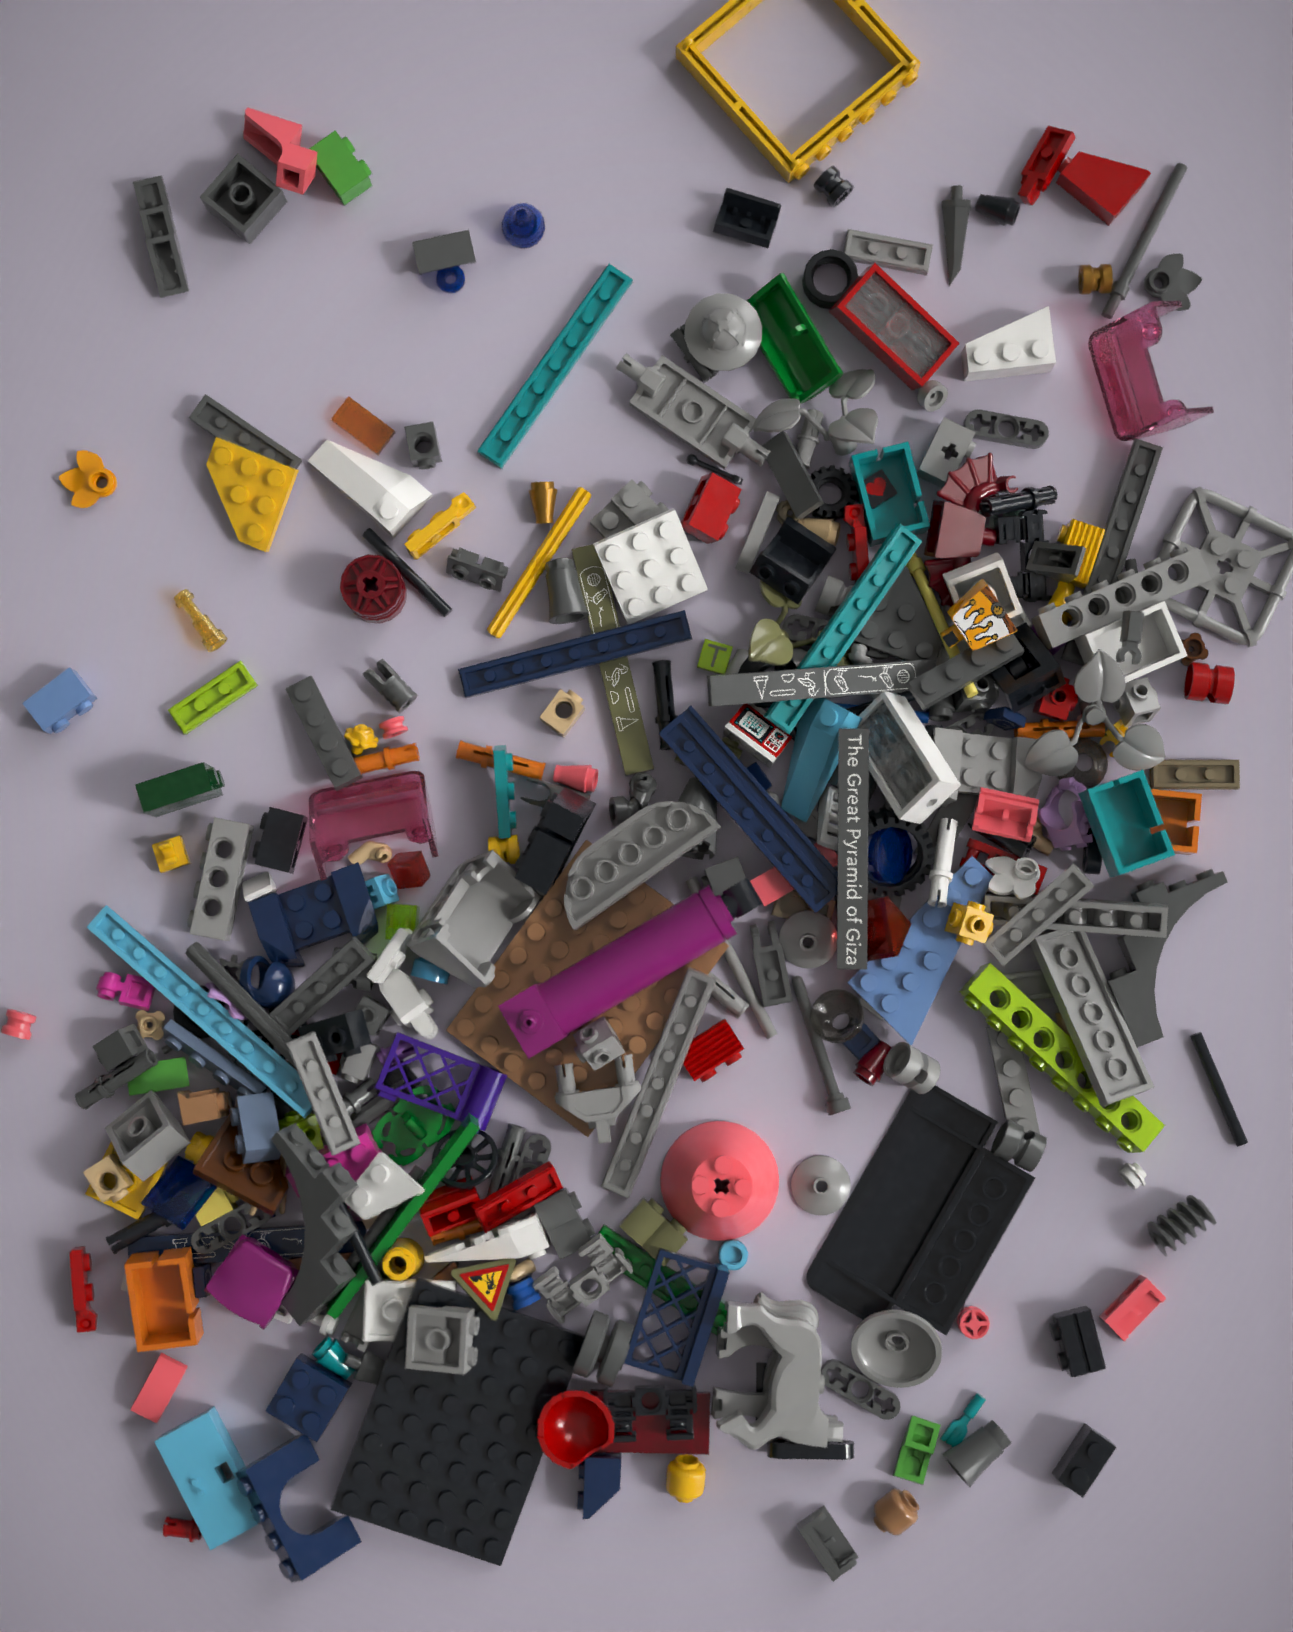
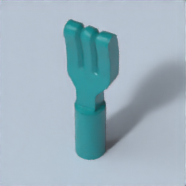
M976 1393L963 1411L964 1413L960 1419L953 1420L940 1439L944 1442L946 1441V1444L951 1445L952 1448L961 1443L968 1433L967 1424L975 1417L986 1399L979 1393Z

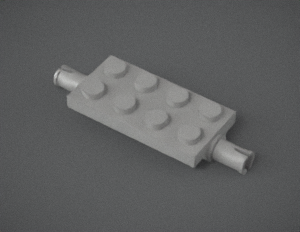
M627 353L623 356V362L620 361L616 369L636 381V386H638L636 393L629 401L631 407L724 470L735 454H739V452L757 463L760 467L764 464V460L767 459L771 451L749 438L756 418L663 355L652 368L650 366L648 368L644 367Z

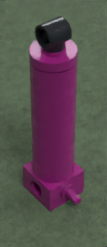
M748 877L717 896L714 895L710 886L707 885L698 890V893H693L546 981L534 984L500 1004L498 1008L529 1059L567 1037L575 1029L725 942V940H729L737 935L731 923L734 921V918L743 916L763 904Z

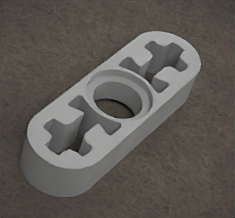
M766 492L735 569L749 574L781 496Z

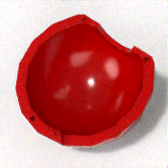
M567 1390L554 1396L543 1406L538 1419L537 1438L542 1451L553 1463L567 1469H573L592 1453L599 1449H604L613 1443L614 1421L608 1407L596 1395L584 1390Z

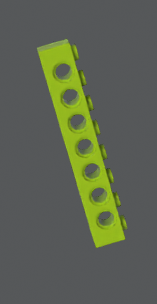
M991 963L980 966L959 991L965 997L963 999L964 1002L971 1009L979 1010L986 1017L985 1021L991 1028L996 1031H1002L1008 1037L1007 1042L1015 1050L1023 1051L1030 1057L1029 1062L1034 1068L1040 1072L1045 1071L1052 1078L1051 1083L1058 1090L1066 1091L1073 1097L1074 1100L1072 1102L1078 1109L1083 1112L1088 1111L1096 1119L1094 1122L1101 1130L1106 1133L1110 1132L1118 1139L1116 1143L1121 1149L1128 1153L1144 1152L1165 1125L1134 1096L1109 1104L1105 1109L1101 1107L1072 1038ZM992 992L999 998V1005L997 1007H994L990 1002V994ZM1014 1012L1021 1019V1024L1018 1028L1012 1023ZM1035 1033L1040 1034L1043 1043L1040 1048L1034 1043ZM1058 1053L1064 1058L1062 1068L1058 1067L1055 1061ZM1080 1073L1086 1079L1084 1088H1081L1077 1082ZM1123 1114L1127 1115V1117L1129 1118V1126L1127 1129H1125L1121 1123V1118Z

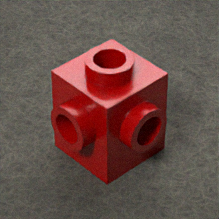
M1064 677L1066 684L1038 699L1032 712L1058 721H1066L1069 711L1075 709L1078 701V695L1075 694L1074 686L1069 684L1070 679Z

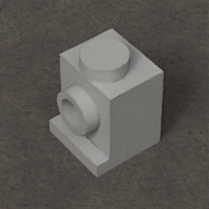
M375 1044L360 1047L362 1053L345 1058L342 1054L339 1063L343 1065L341 1078L358 1084L359 1079L367 1080L380 1046Z

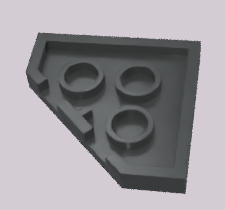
M905 566L853 643L865 645L867 648L903 661L937 660L943 642L908 568Z

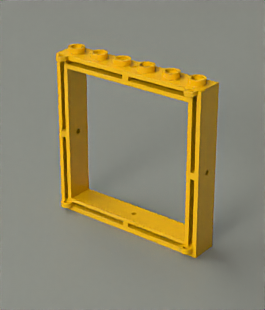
M729 0L676 45V58L788 184L794 178L799 180L804 177L810 170L809 166L814 161L818 160L820 162L831 153V147L838 141L840 143L845 142L853 134L854 127L860 122L862 125L866 124L875 115L874 110L881 104L887 106L897 96L896 92L901 87L908 88L919 76L918 70L921 62L865 0L833 1L893 66V69L793 154L782 145L701 54L764 0Z

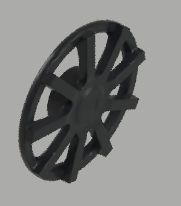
M456 1130L448 1133L438 1142L432 1154V1162L440 1153L443 1143L450 1139ZM479 1130L478 1134L483 1136L484 1140L475 1148L471 1146V1140L451 1166V1168L456 1167L449 1179L443 1177L441 1182L449 1188H468L470 1190L484 1182L487 1178L490 1179L499 1160L497 1146L490 1135ZM488 1144L491 1145L492 1154H477ZM491 1160L487 1170L477 1164L478 1161ZM473 1168L482 1175L471 1180L470 1169ZM461 1171H465L466 1182H455Z

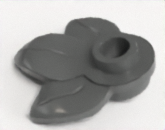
M1169 254L1165 256L1158 268L1151 270L1144 279L1146 292L1152 297L1160 298L1167 308L1176 311L1188 310L1191 307L1187 295L1194 291L1202 281L1199 275L1183 268V254ZM1154 280H1160L1163 287H1155Z

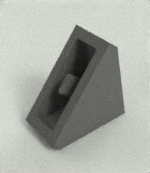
M1034 541L1026 569L1070 583L1078 577L1086 548L1083 546Z

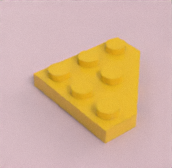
M216 437L206 466L237 538L242 543L261 551L269 552L299 470Z

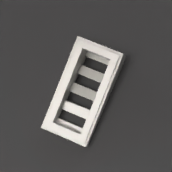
M829 786L819 798L817 844L838 851V838L827 834V832L838 835V826H836L838 825V814H836L838 813V788Z

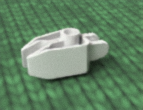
M393 968L385 981L379 983L381 993L393 1009L390 1012L391 1016L400 1027L403 1024L409 1028L414 1027L419 1032L418 1034H421L425 1039L435 1038L438 1036L437 1033H439L438 1028L429 1015L434 1011L430 1005L434 1002L424 988L419 990L410 976L398 968Z

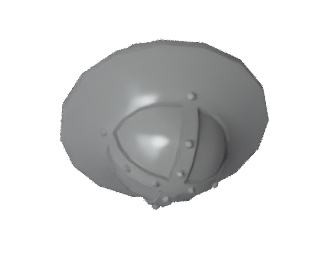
M717 293L703 298L691 309L685 322L684 339L689 353L699 364L714 371H731L744 366L755 356L762 342V324L757 311L747 300L734 294Z

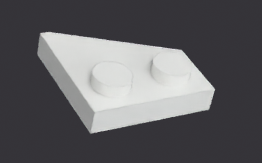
M379 1152L357 1180L358 1187L344 1202L366 1220L381 1214L386 1209L402 1204L401 1202L413 1196L422 1194L425 1189L385 1153Z

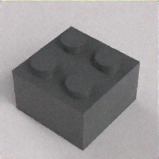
M239 154L231 160L200 196L206 209L249 245L287 203L282 189L277 187Z

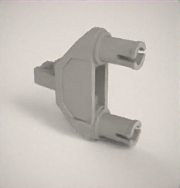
M632 1054L624 1055L625 1068L623 1067L622 1055L614 1059L618 1081L615 1087L582 1092L576 1089L573 1063L564 1064L566 1076H564L563 1064L554 1065L558 1085L555 1102L584 1122H588L589 1129L596 1128L599 1144L612 1141L610 1126L616 1125L617 1116L641 1090V1083H639V1080H635Z

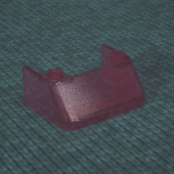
M1152 301L1095 330L1089 337L1088 348L1113 432L1121 441H1133L1135 438L1141 439L1177 429L1214 412L1213 407L1186 408L1185 404L1178 399L1164 402L1148 348L1156 345L1162 337L1163 331L1160 317L1182 307L1181 301Z
M407 771L354 782L338 791L334 787L320 789L309 797V842L321 880L327 879L326 862L341 860L349 851V843L406 832L409 841L418 844L428 842L432 858L438 856L436 829L424 774L420 771Z

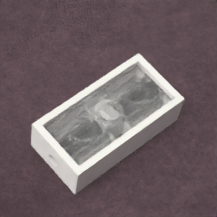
M883 691L859 715L863 719L857 729H869V771L898 819L921 824L961 784L905 696Z

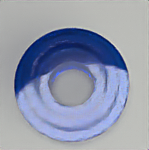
M459 266L438 270L436 275L437 285L443 292L456 293L465 284V274ZM448 276H455L456 281L449 284L446 282Z

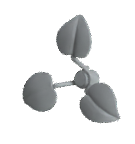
M872 369L849 371L844 373L840 379L829 387L831 397L836 399L842 398L843 416L839 420L832 422L829 425L828 431L806 409L800 408V401L795 398L780 399L768 405L758 415L753 430L754 432L764 431L772 433L785 431L796 425L801 418L800 415H803L823 435L825 441L831 440L837 455L843 456L852 453L857 448V443L874 444L878 423L877 413L870 408H858L848 413L847 401L848 399H860L867 395L875 383V373Z
M1099 649L1079 670L1074 680L1075 692L1081 699L1079 702L1081 715L1077 717L1078 722L1073 738L1069 741L1067 733L1063 730H1052L1043 734L1029 749L1025 759V766L1030 770L1048 776H1061L1070 772L1078 761V752L1073 745L1078 741L1084 722L1089 725L1105 723L1115 738L1120 741L1113 749V756L1116 762L1126 769L1146 770L1161 763L1166 756L1162 737L1154 727L1147 724H1137L1128 728L1123 737L1109 721L1102 701H1117L1125 690V678L1115 660Z

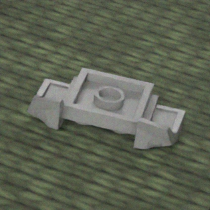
M935 727L933 742L961 784L940 806L946 807L948 804L956 801L958 793L979 795L981 787L1036 798L1042 774L1028 769L1025 766V759L1029 749L1037 739L963 733V730Z

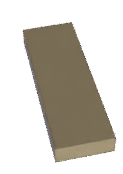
M1163 760L1158 765L1149 768L1150 789L1238 790L1240 789L1239 760Z

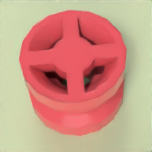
M7 1009L6 1016L8 1019L7 1023L2 1026L1 1033L30 1040L32 1035L30 1027L31 1024L35 1023L37 1016L18 1010Z
M976 1306L964 1307L957 1316L958 1328L970 1339L982 1338L989 1330L990 1323L987 1315Z

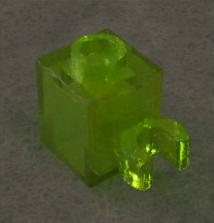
M387 904L385 940H391L399 928H407L414 932L419 924L420 906Z

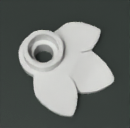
M999 856L985 861L986 867L995 874L988 885V889L998 895L1014 893L1019 900L1027 899L1034 894L1036 890L1035 883L1040 877V869L1035 860L1023 857L1015 861L1007 856Z

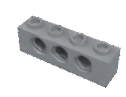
M215 817L213 824L209 823L206 831V840L209 841L207 852L202 853L200 860V869L203 870L201 881L196 882L193 897L197 899L195 910H191L188 916L187 927L191 928L190 934L230 941L254 826ZM229 842L232 846V852L227 858H222L219 855V847L221 844ZM218 871H223L226 875V881L221 887H216L213 884V876ZM211 900L218 901L220 905V910L215 916H210L207 913V904Z

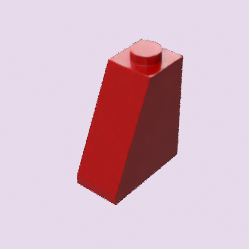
M1079 151L1073 159L1068 156L1059 166L1057 171L1060 175L1056 184L1109 226L1146 183L1151 173L1143 168Z

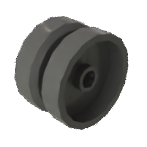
M594 1310L572 1373L587 1378L591 1375L595 1363L599 1362L600 1365L596 1374L597 1383L612 1388L630 1348L629 1341L634 1324L618 1320L610 1336L606 1335L610 1323L609 1315Z

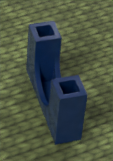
M304 1434L291 1438L235 1473L238 1478L237 1486L240 1492L245 1497H248L252 1505L251 1513L253 1518L264 1528L267 1534L265 1535V1541L268 1547L273 1552H276L280 1560L279 1568L286 1579H290L291 1582L304 1580L362 1542L347 1515L337 1516L308 1535L295 1532L284 1521L280 1510V1498L285 1485L292 1477L320 1461L309 1438Z

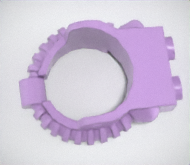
M1073 777L1060 779L1059 784L1049 793V798H1046L1047 803L1038 810V817L1048 830L1049 840L1052 841L1054 848H1060L1061 851L1072 850L1071 846L1076 845V848L1087 847V843L1093 842L1092 834L1087 835L1088 828L1091 827L1078 793L1085 791L1087 787L1075 781ZM1068 789L1075 793L1079 799L1072 802L1074 816L1070 826L1064 824L1058 808L1062 794Z

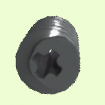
M1193 1195L1186 1197L1187 1205L1184 1202H1178L1176 1204L1177 1211L1172 1208L1166 1210L1168 1218L1161 1214L1157 1216L1158 1225L1152 1221L1147 1223L1151 1239L1166 1257V1246L1176 1251L1175 1240L1180 1241L1184 1245L1187 1243L1184 1234L1188 1233L1193 1238L1197 1237L1195 1232L1196 1226L1202 1231H1206L1205 1220H1208L1213 1225L1216 1224V1220L1210 1210L1200 1199Z

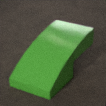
M180 1057L158 1061L156 1066L127 1083L129 1096L148 1093L150 1090L157 1092L190 1086L186 1058Z
M911 1416L901 1444L893 1476L919 1485L924 1484L930 1457L935 1450L940 1424Z

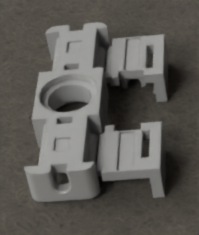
M601 1233L579 1248L578 1254L581 1257L587 1255L592 1261L590 1262L591 1266L569 1282L567 1280L563 1282L558 1276L560 1271L554 1266L533 1281V1288L535 1290L539 1289L547 1299L546 1307L559 1323H564V1315L579 1304L583 1303L587 1307L609 1291V1282L626 1270L631 1274L633 1272V1264L628 1258L625 1259L624 1252L620 1248H615V1254H612L614 1249ZM586 1279H593L597 1282L598 1287L593 1292H586L581 1287L582 1282Z

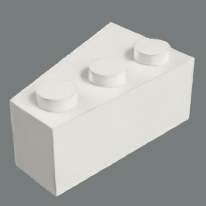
M1049 306L966 343L961 352L964 381L1051 372L1056 364Z

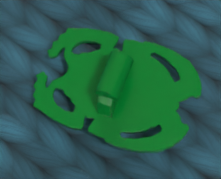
M420 1085L412 1089L414 1095L426 1094L427 1097L433 1095L430 1085ZM401 1098L399 1103L393 1108V1111L398 1114L393 1116L390 1111L386 1113L375 1126L372 1135L380 1149H383L381 1139L385 1142H393L397 1157L393 1154H388V1157L396 1162L397 1165L404 1167L424 1154L426 1149L421 1146L424 1142L428 1148L439 1142L450 1131L455 1119L446 1116L444 1129L440 1134H437L442 1125L443 1114L415 1103L407 1102V1100ZM435 1098L428 1101L438 1105ZM449 1103L448 1105L442 1104L443 1108L455 1112L452 1103ZM390 1122V1130L388 1135L384 1137L382 1133L383 1127L386 1123ZM415 1148L416 1150L408 1156L400 1154L402 1150Z

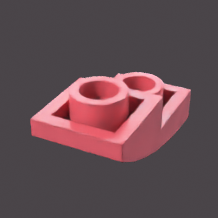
M161 1353L130 1411L158 1423L188 1366Z

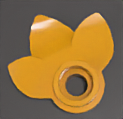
M78 450L76 455L78 467L61 474L59 480L66 489L74 493L71 501L72 506L88 508L93 506L100 497L110 496L117 487V479L110 470L104 468L103 461L97 454L86 450ZM101 479H107V485L104 488H99L98 486Z

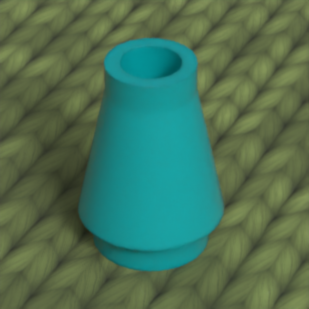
M329 1336L325 1337L312 1352V1355L316 1358V1363L341 1376L344 1380L348 1379L356 1370L344 1365L346 1352L336 1339L332 1340Z

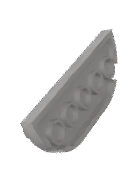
M664 801L651 804L639 810L597 840L578 856L568 873L564 905L573 930H578L720 829L719 823L699 807L683 802Z

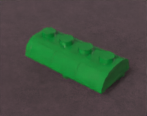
M779 273L747 300L757 311L762 324V342L759 348L789 398L798 399L800 404L822 393L843 376L842 369L838 366L784 273Z

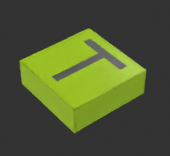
M705 639L697 668L724 675L733 646Z

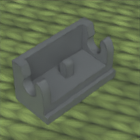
M469 230L412 242L419 275L476 263Z
M824 1505L797 1523L799 1532L833 1582L857 1564L856 1559L858 1555Z

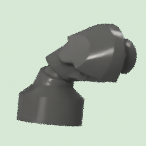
M638 773L630 778V801L624 796L610 798L609 814L613 826L620 825L636 812L648 806L650 798L655 793L657 787L656 781L651 775Z

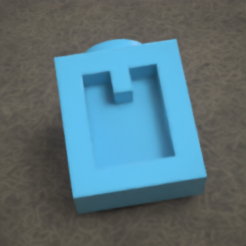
M389 874L373 877L365 881L374 911L399 901L397 886Z

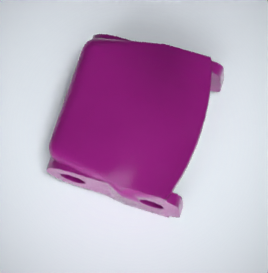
M242 1234L226 1259L218 1267L204 1291L208 1294L210 1293L231 1312L250 1322L259 1324V1327L264 1330L281 1307V1302L293 1286L299 1270L292 1262L255 1238Z

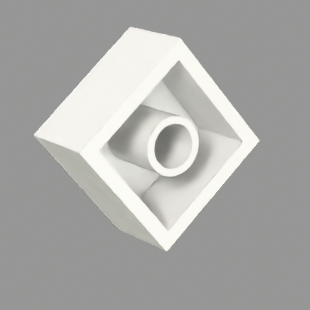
M998 552L942 574L954 604L978 581L984 579L1009 618L1023 613L1004 561Z

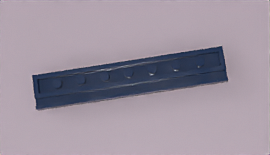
M689 706L658 733L814 913H817L838 894V872L692 706Z

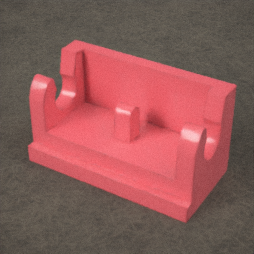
M981 787L975 806L972 830L1030 843L1033 827L1036 825L1040 799Z
M1140 1274L1099 1317L1123 1341H1126L1131 1332L1160 1303H1163L1166 1297L1146 1277Z

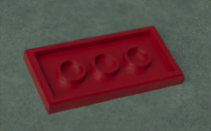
M591 1389L590 1393L596 1395L603 1402L604 1389ZM608 1390V1392H615V1391H635V1390ZM647 1392L643 1395L641 1401L646 1408L651 1409L658 1405L659 1397L654 1392ZM697 1392V1412L693 1414L694 1440H667L666 1429H670V1419H666V1415L636 1416V1420L632 1421V1430H636V1442H613L596 1452L709 1455L710 1392ZM687 1430L671 1431V1433L687 1432ZM618 1432L616 1435L632 1434V1432Z

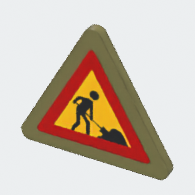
M514 1258L502 1259L453 1269L451 1277L489 1319L495 1321L498 1318L516 1260Z

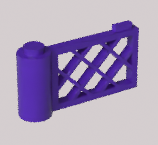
M397 1032L375 1088L380 1090L378 1094L380 1097L393 1102L399 1097L460 1122H463L470 1113L478 1119L479 1130L486 1131L507 1075L496 1069ZM400 1040L412 1044L417 1056L400 1063L396 1053ZM417 1047L428 1051L420 1054ZM431 1053L440 1055L444 1067L428 1073L422 1057ZM393 1057H395L397 1064L390 1067ZM445 1057L456 1062L448 1065ZM419 1059L425 1075L409 1082L402 1066ZM459 1064L471 1067L468 1079L456 1084L449 1068ZM399 1068L405 1084L396 1088L384 1085L383 1082L387 1073ZM447 1070L453 1086L436 1093L430 1077ZM427 1079L433 1095L423 1099L415 1097L411 1085ZM465 1085L463 1092L460 1095L458 1088ZM408 1087L410 1094H407L400 1090ZM455 1089L459 1098L455 1112L443 1108L438 1096ZM435 1098L438 1105L428 1101Z

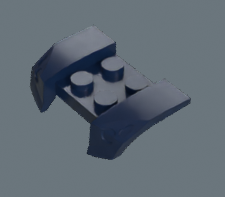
M359 862L333 871L331 876L279 895L272 893L248 902L258 937L272 963L274 961L281 962L286 967L305 966L299 952L300 950L350 932L352 937L356 936L362 944H365L378 933L377 918Z

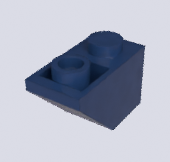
M594 1452L579 1464L578 1479H584V1491H578L577 1510H583L582 1519L592 1517L620 1490L622 1453Z

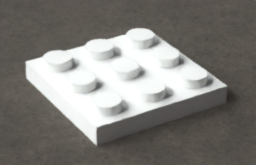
M674 508L593 544L628 625L708 590Z

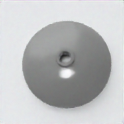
M885 1310L868 1316L857 1326L852 1337L851 1353L858 1369L872 1381L888 1387L904 1388L918 1385L928 1380L936 1372L941 1362L942 1344L933 1326L920 1316L902 1310Z

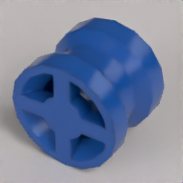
M532 1276L525 1277L519 1282L508 1285L506 1294L512 1297L514 1311L541 1299L539 1292L533 1288L534 1280Z

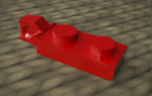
M1047 126L1021 172L1022 187L1018 192V196H1020L1022 203L1033 206L1040 196V191L1044 192L1076 138L1072 131Z
M863 504L844 506L843 521L851 529V534L846 535L848 552L852 551L853 563H849L850 581H855V583L869 564Z
M85 1246L74 1247L69 1252L77 1333L95 1331L97 1329L98 1314L90 1306V1302L94 1301L93 1283H88L87 1275L88 1271H92L91 1254L86 1253Z

